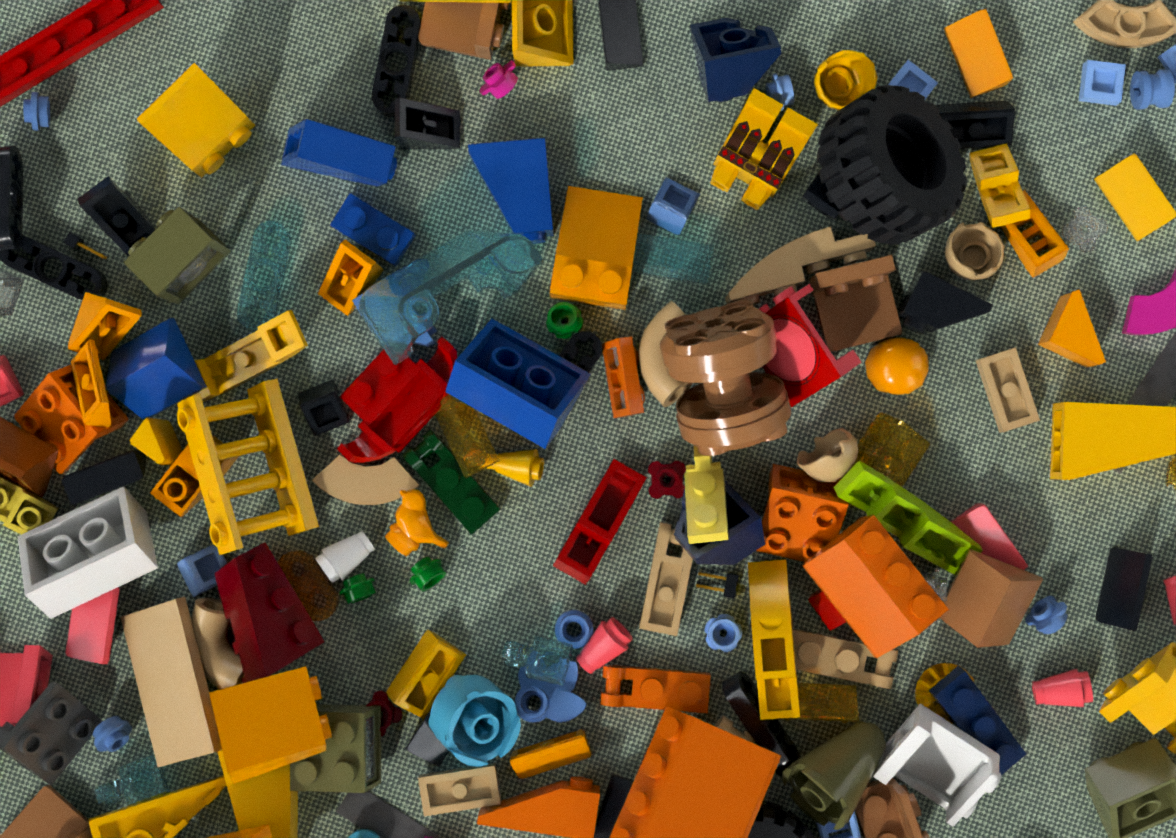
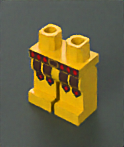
M753 88L714 162L716 167L710 183L718 189L728 192L737 177L749 184L741 201L758 210L767 201L769 196L773 198L818 124L788 107L768 143L763 142L778 117L783 104Z

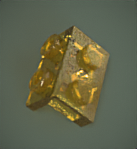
M880 412L868 426L866 433L859 442L858 455L853 466L860 460L903 487L931 444L902 420Z

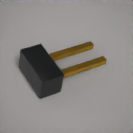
M70 232L63 242L74 249L79 250L82 247L103 259H107V256L82 244L84 239Z
M698 572L700 576L726 580L725 589L696 584V587L724 592L723 596L736 597L739 575L727 573V577Z

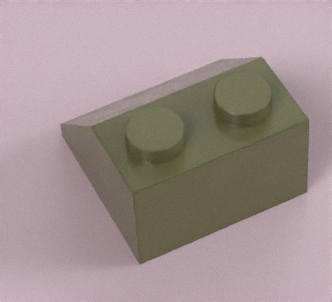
M1156 737L1146 742H1135L1128 746L1125 751L1110 758H1099L1092 762L1089 767L1085 768L1087 790L1109 838H1129L1176 817V765Z

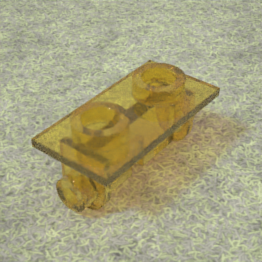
M451 395L444 397L440 401L442 407L435 416L464 477L468 478L499 462L500 460L476 410Z
M798 683L801 717L781 718L785 721L804 719L842 721V723H847L848 721L859 722L856 685Z

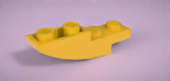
M787 560L748 562L751 626L760 720L801 717Z

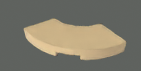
M1098 0L1073 21L1080 30L1093 39L1120 48L1151 46L1168 39L1176 33V17L1161 0H1155L1148 5L1136 7L1119 4L1114 0Z
M340 454L312 479L320 489L334 498L359 505H377L392 502L402 498L401 490L408 491L421 486L396 457L389 459L381 465L367 467L350 462Z

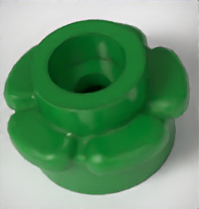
M559 302L553 305L547 315L546 326L548 331L555 333L556 337L560 339H567L573 333H578L583 326V318L580 317L581 310L568 302ZM568 319L566 324H562V321Z
M425 557L418 561L411 568L413 576L410 578L411 585L416 584L421 592H424L438 584L446 575V572L441 567V559L431 560L430 557Z
M365 573L350 577L343 581L345 588L339 591V595H344L347 605L367 599L376 594L373 582L376 580L375 578L367 579Z

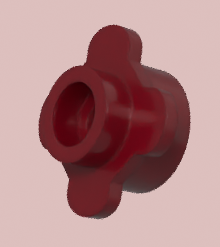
M677 460L672 464H661L659 461L652 462L648 466V473L651 475V486L648 489L650 496L654 499H659L663 495L681 498L685 489L683 485V474L686 471L685 465ZM665 476H669L671 479L667 484L663 481Z
M380 690L373 694L372 700L366 706H381V711L383 712L380 727L382 737L386 734L387 728L392 723H398L402 719L403 713L401 708L394 707L388 700V694ZM371 717L366 719V727L371 730Z

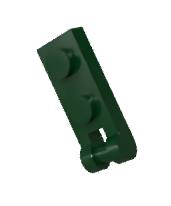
M430 429L422 436L424 440L414 449L409 447L402 453V456L472 535L497 514L501 508L442 440ZM432 452H435L441 460L430 468L424 459Z

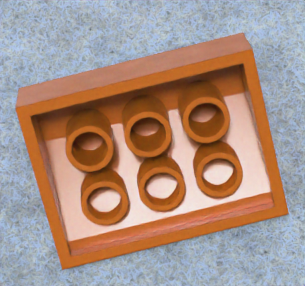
M666 706L609 838H748L781 755Z

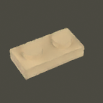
M1016 347L975 360L999 433L1040 421Z
M490 763L481 767L471 766L422 774L418 777L424 817L499 805L502 801L496 763Z

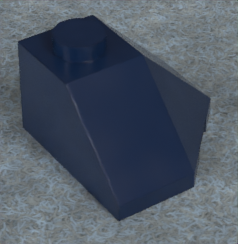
M722 18L690 25L700 81L708 102H726L734 97L746 95L782 54L781 45L773 29L770 27L758 25L755 31L741 28L740 21L731 18Z
M726 480L725 491L729 540L689 544L684 489L681 501V515L676 523L674 536L697 564L735 565L765 545L761 517Z

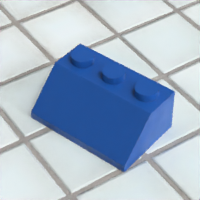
M491 318L455 360L445 392L546 449L563 426L591 374Z

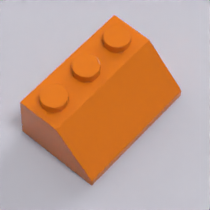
M875 515L863 516L857 519L802 565L875 658L916 637L949 610Z

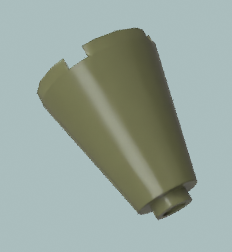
M859 721L789 764L782 772V781L784 786L790 782L794 792L790 797L805 814L817 823L825 826L830 821L836 824L835 830L843 828L849 822L886 750L884 733L873 723Z

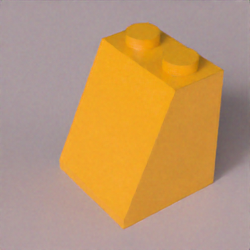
M306 666L209 692L225 764L232 784L326 751L325 740L332 738L327 714L319 716L315 702L322 699L317 676L309 677Z

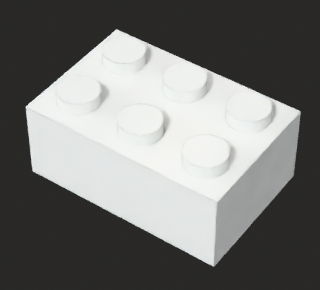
M124 486L17 536L25 596L50 619L158 568L147 512Z

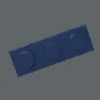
M957 666L929 690L956 727L1000 755L999 772L1001 776L1026 755V752L966 671L961 667Z

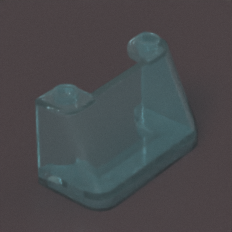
M469 230L371 285L364 291L361 297L359 311L394 365H397L413 354L412 345L418 336L427 332L435 325L439 316V308L433 297L468 277L478 293L486 288L500 291L503 299H506L522 288L544 259L533 243L520 234Z

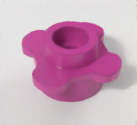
M511 60L503 66L500 63H495L489 67L483 75L485 84L480 88L479 92L483 96L490 92L496 99L508 94L518 80V77L512 72L516 67L515 62Z

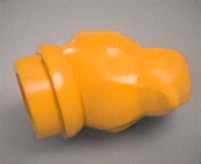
M416 489L401 490L402 504L397 508L395 514L396 522L391 524L389 527L390 531L385 535L387 541L404 556H408L412 551H417L420 543H433L439 547L446 548L449 542L434 531L426 511L424 495Z

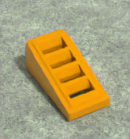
M1023 190L1030 207V219L1000 227L1032 278L1063 261L1069 248L1028 193ZM1029 221L1033 223V226L1022 232L1018 229ZM1039 234L1040 240L1031 245L1027 242ZM1047 248V253L1041 255L1040 257L1037 255L1038 252Z

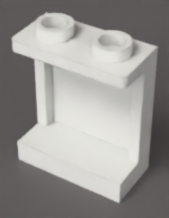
M920 703L886 742V750L873 777L885 785L894 776L942 806L946 810V823L953 827L962 817L968 818L973 813L978 800L985 792L991 793L998 786L1001 779V773L999 772L1000 755Z

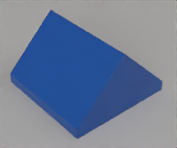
M175 318L165 320L111 352L105 389L143 420L157 415L207 387Z

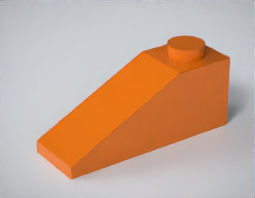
M570 777V781L561 780L502 800L499 805L481 807L477 824L569 838H594L600 786L593 785V780L589 778Z

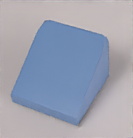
M666 177L646 218L648 221L679 235L700 194Z

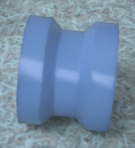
M1159 69L1155 74H1149L1145 70L1136 71L1133 74L1130 83V99L1134 109H1146L1149 105H1155L1158 108H1168L1172 104L1175 83L1173 74L1169 69Z

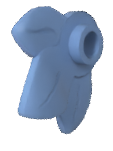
M533 653L522 663L518 672L521 689L516 694L515 707L517 714L523 720L537 723L548 718L552 721L563 723L576 718L584 711L587 703L581 697L572 693L578 680V664L575 661H559L546 666L541 656ZM532 696H538L541 700L540 708L535 711L531 710L528 706V701Z

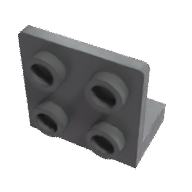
M52 681L15 726L9 722H6L2 727L0 726V750L52 786L92 736L94 729L102 720L60 684Z

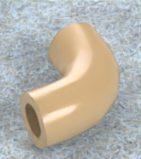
M672 300L656 313L643 330L638 348L640 375L650 392L663 407H668L675 403L692 385V383L675 380L668 374L660 350V341L666 333L665 323L672 318L686 315Z
M199 598L195 600L191 621L206 680L219 690L242 684L241 679L245 675L240 656L235 655L229 642L228 628L230 619L226 620L222 601L213 598Z

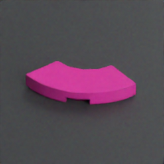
M1176 269L1170 282L1158 293L1150 296L1134 295L1130 297L1122 334L1152 335L1176 328Z

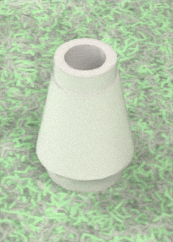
M360 531L358 534H354L321 549L323 553L315 559L329 580L334 583L340 578L343 581L375 548L365 533Z

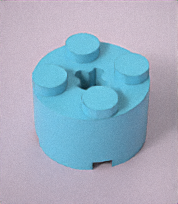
M454 675L450 677L436 696L428 721L429 727L436 738L460 762L475 767L488 765L487 761L497 756L502 758L514 746L521 727L520 717L517 715L514 701L492 681L480 675Z

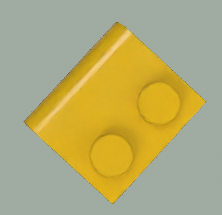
M1172 642L1151 658L1143 660L1123 678H1118L1110 684L1103 693L1107 698L1099 712L1111 723L1127 711H1130L1153 735L1165 728L1175 738L1170 741L1167 749L1176 754V643Z

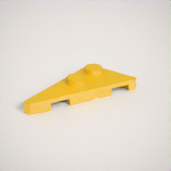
M224 775L89 818L88 822L92 837L173 838L227 786Z

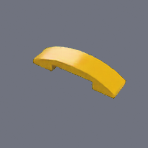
M288 310L257 327V331L204 359L194 360L207 387L193 395L201 394L203 402L210 400L269 371L307 347L308 344L293 311Z

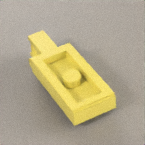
M694 445L695 465H686V473H684L687 537L689 544L729 540L725 477L723 469H721V462L712 463V456L701 455L698 452V447Z

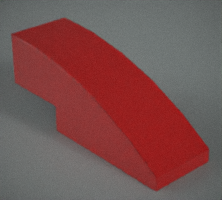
M613 459L552 566L586 585L647 477Z

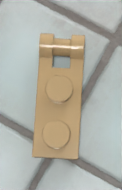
M660 522L639 629L677 636L693 558L683 547L680 557L666 554L668 543L680 544L675 539V529L671 528L672 524Z
M793 629L796 670L870 684L886 689L892 688L894 677L890 676L892 662H897L898 650L893 649L878 657L875 672L864 670L867 656L875 657L863 642Z

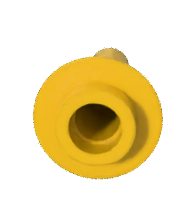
M537 449L498 453V455L475 451L472 456V466L493 469L497 473L532 487L535 480L540 481L542 478L544 458L539 457Z

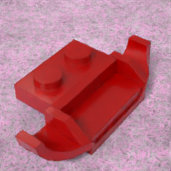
M443 336L437 341L438 349L427 363L422 359L415 363L391 341L340 395V398L363 420L358 425L363 432L354 441L347 444L341 443L337 448L348 461L353 463L371 462L382 459L395 451L400 453L451 398L445 391L454 362L458 356L456 349Z

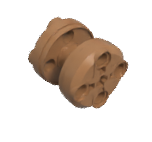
M745 300L705 309L690 315L678 316L665 323L666 333L660 341V350L668 374L678 381L700 383L682 394L676 403V418L681 437L685 441L697 446L698 452L701 455L715 456L730 450L773 441L787 433L786 422L790 418L792 411L784 382L772 374L752 372L767 364L776 355L777 336L771 316L755 308L753 302Z

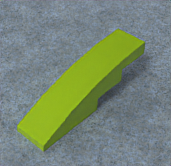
M860 460L833 487L839 498L865 511L867 516L875 515L886 531L899 538L904 548L954 575L957 574L969 548L980 553L983 551L977 542L932 507Z

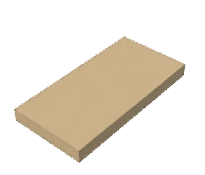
M176 598L120 617L157 767L221 751L222 746L211 704L209 688L186 598Z

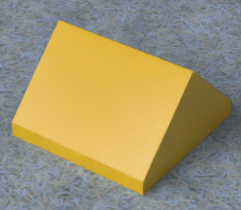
M512 0V52L516 67L570 66L574 64L573 0Z

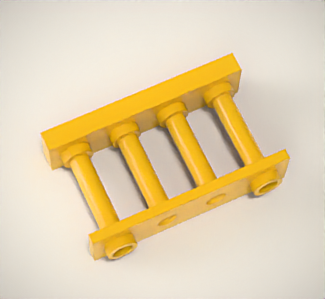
M277 378L263 381L247 389L248 399L204 407L201 394H196L177 403L178 424L181 430L185 432L211 524L209 528L210 538L217 547L219 555L244 548L241 537L282 525L286 527L288 536L319 527ZM252 414L255 417L259 431L258 436L219 445L214 444L209 426L210 422ZM259 451L265 453L269 473L225 483L220 460ZM270 488L275 490L280 506L278 511L236 522L230 501L231 498Z

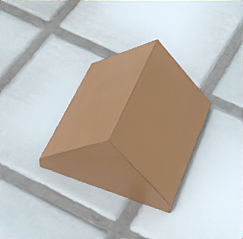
M969 548L943 600L949 610L939 618L977 648L1009 645L1043 579L1038 575Z

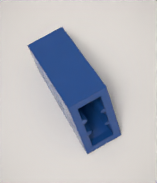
M305 119L289 128L280 165L377 187L387 184V181L393 178L397 167V158L393 157L395 146Z
M545 138L469 144L468 151L471 160L515 238L523 239L524 244H538L546 242V236H554Z

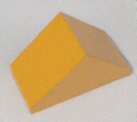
M345 239L340 243L318 294L349 316L356 308L352 300L369 290L384 269Z
M1080 289L1060 296L1038 345L1086 368L1106 363Z
M85 292L68 342V349L79 352L89 339L95 340L98 357L101 360H105L140 319L142 311Z

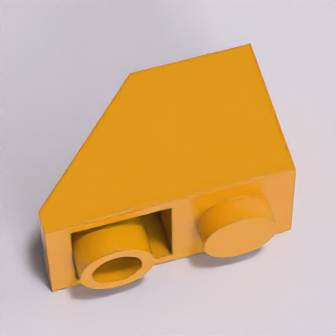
M212 434L215 445L223 444L222 441ZM188 444L150 492L151 495L180 517H183L203 498ZM239 456L219 461L223 476Z

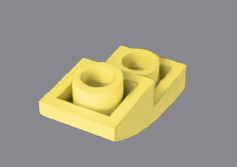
M0 475V521L4 522L3 526L19 534H24L54 518L59 508Z

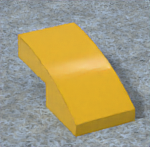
M1007 143L970 152L969 159L991 228L1030 219V207L1018 181L1019 170Z

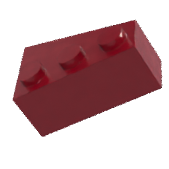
M266 542L235 557L214 573L226 620L230 619L236 640L232 643L235 655L240 656L245 677L241 679L242 683L268 677L325 642Z

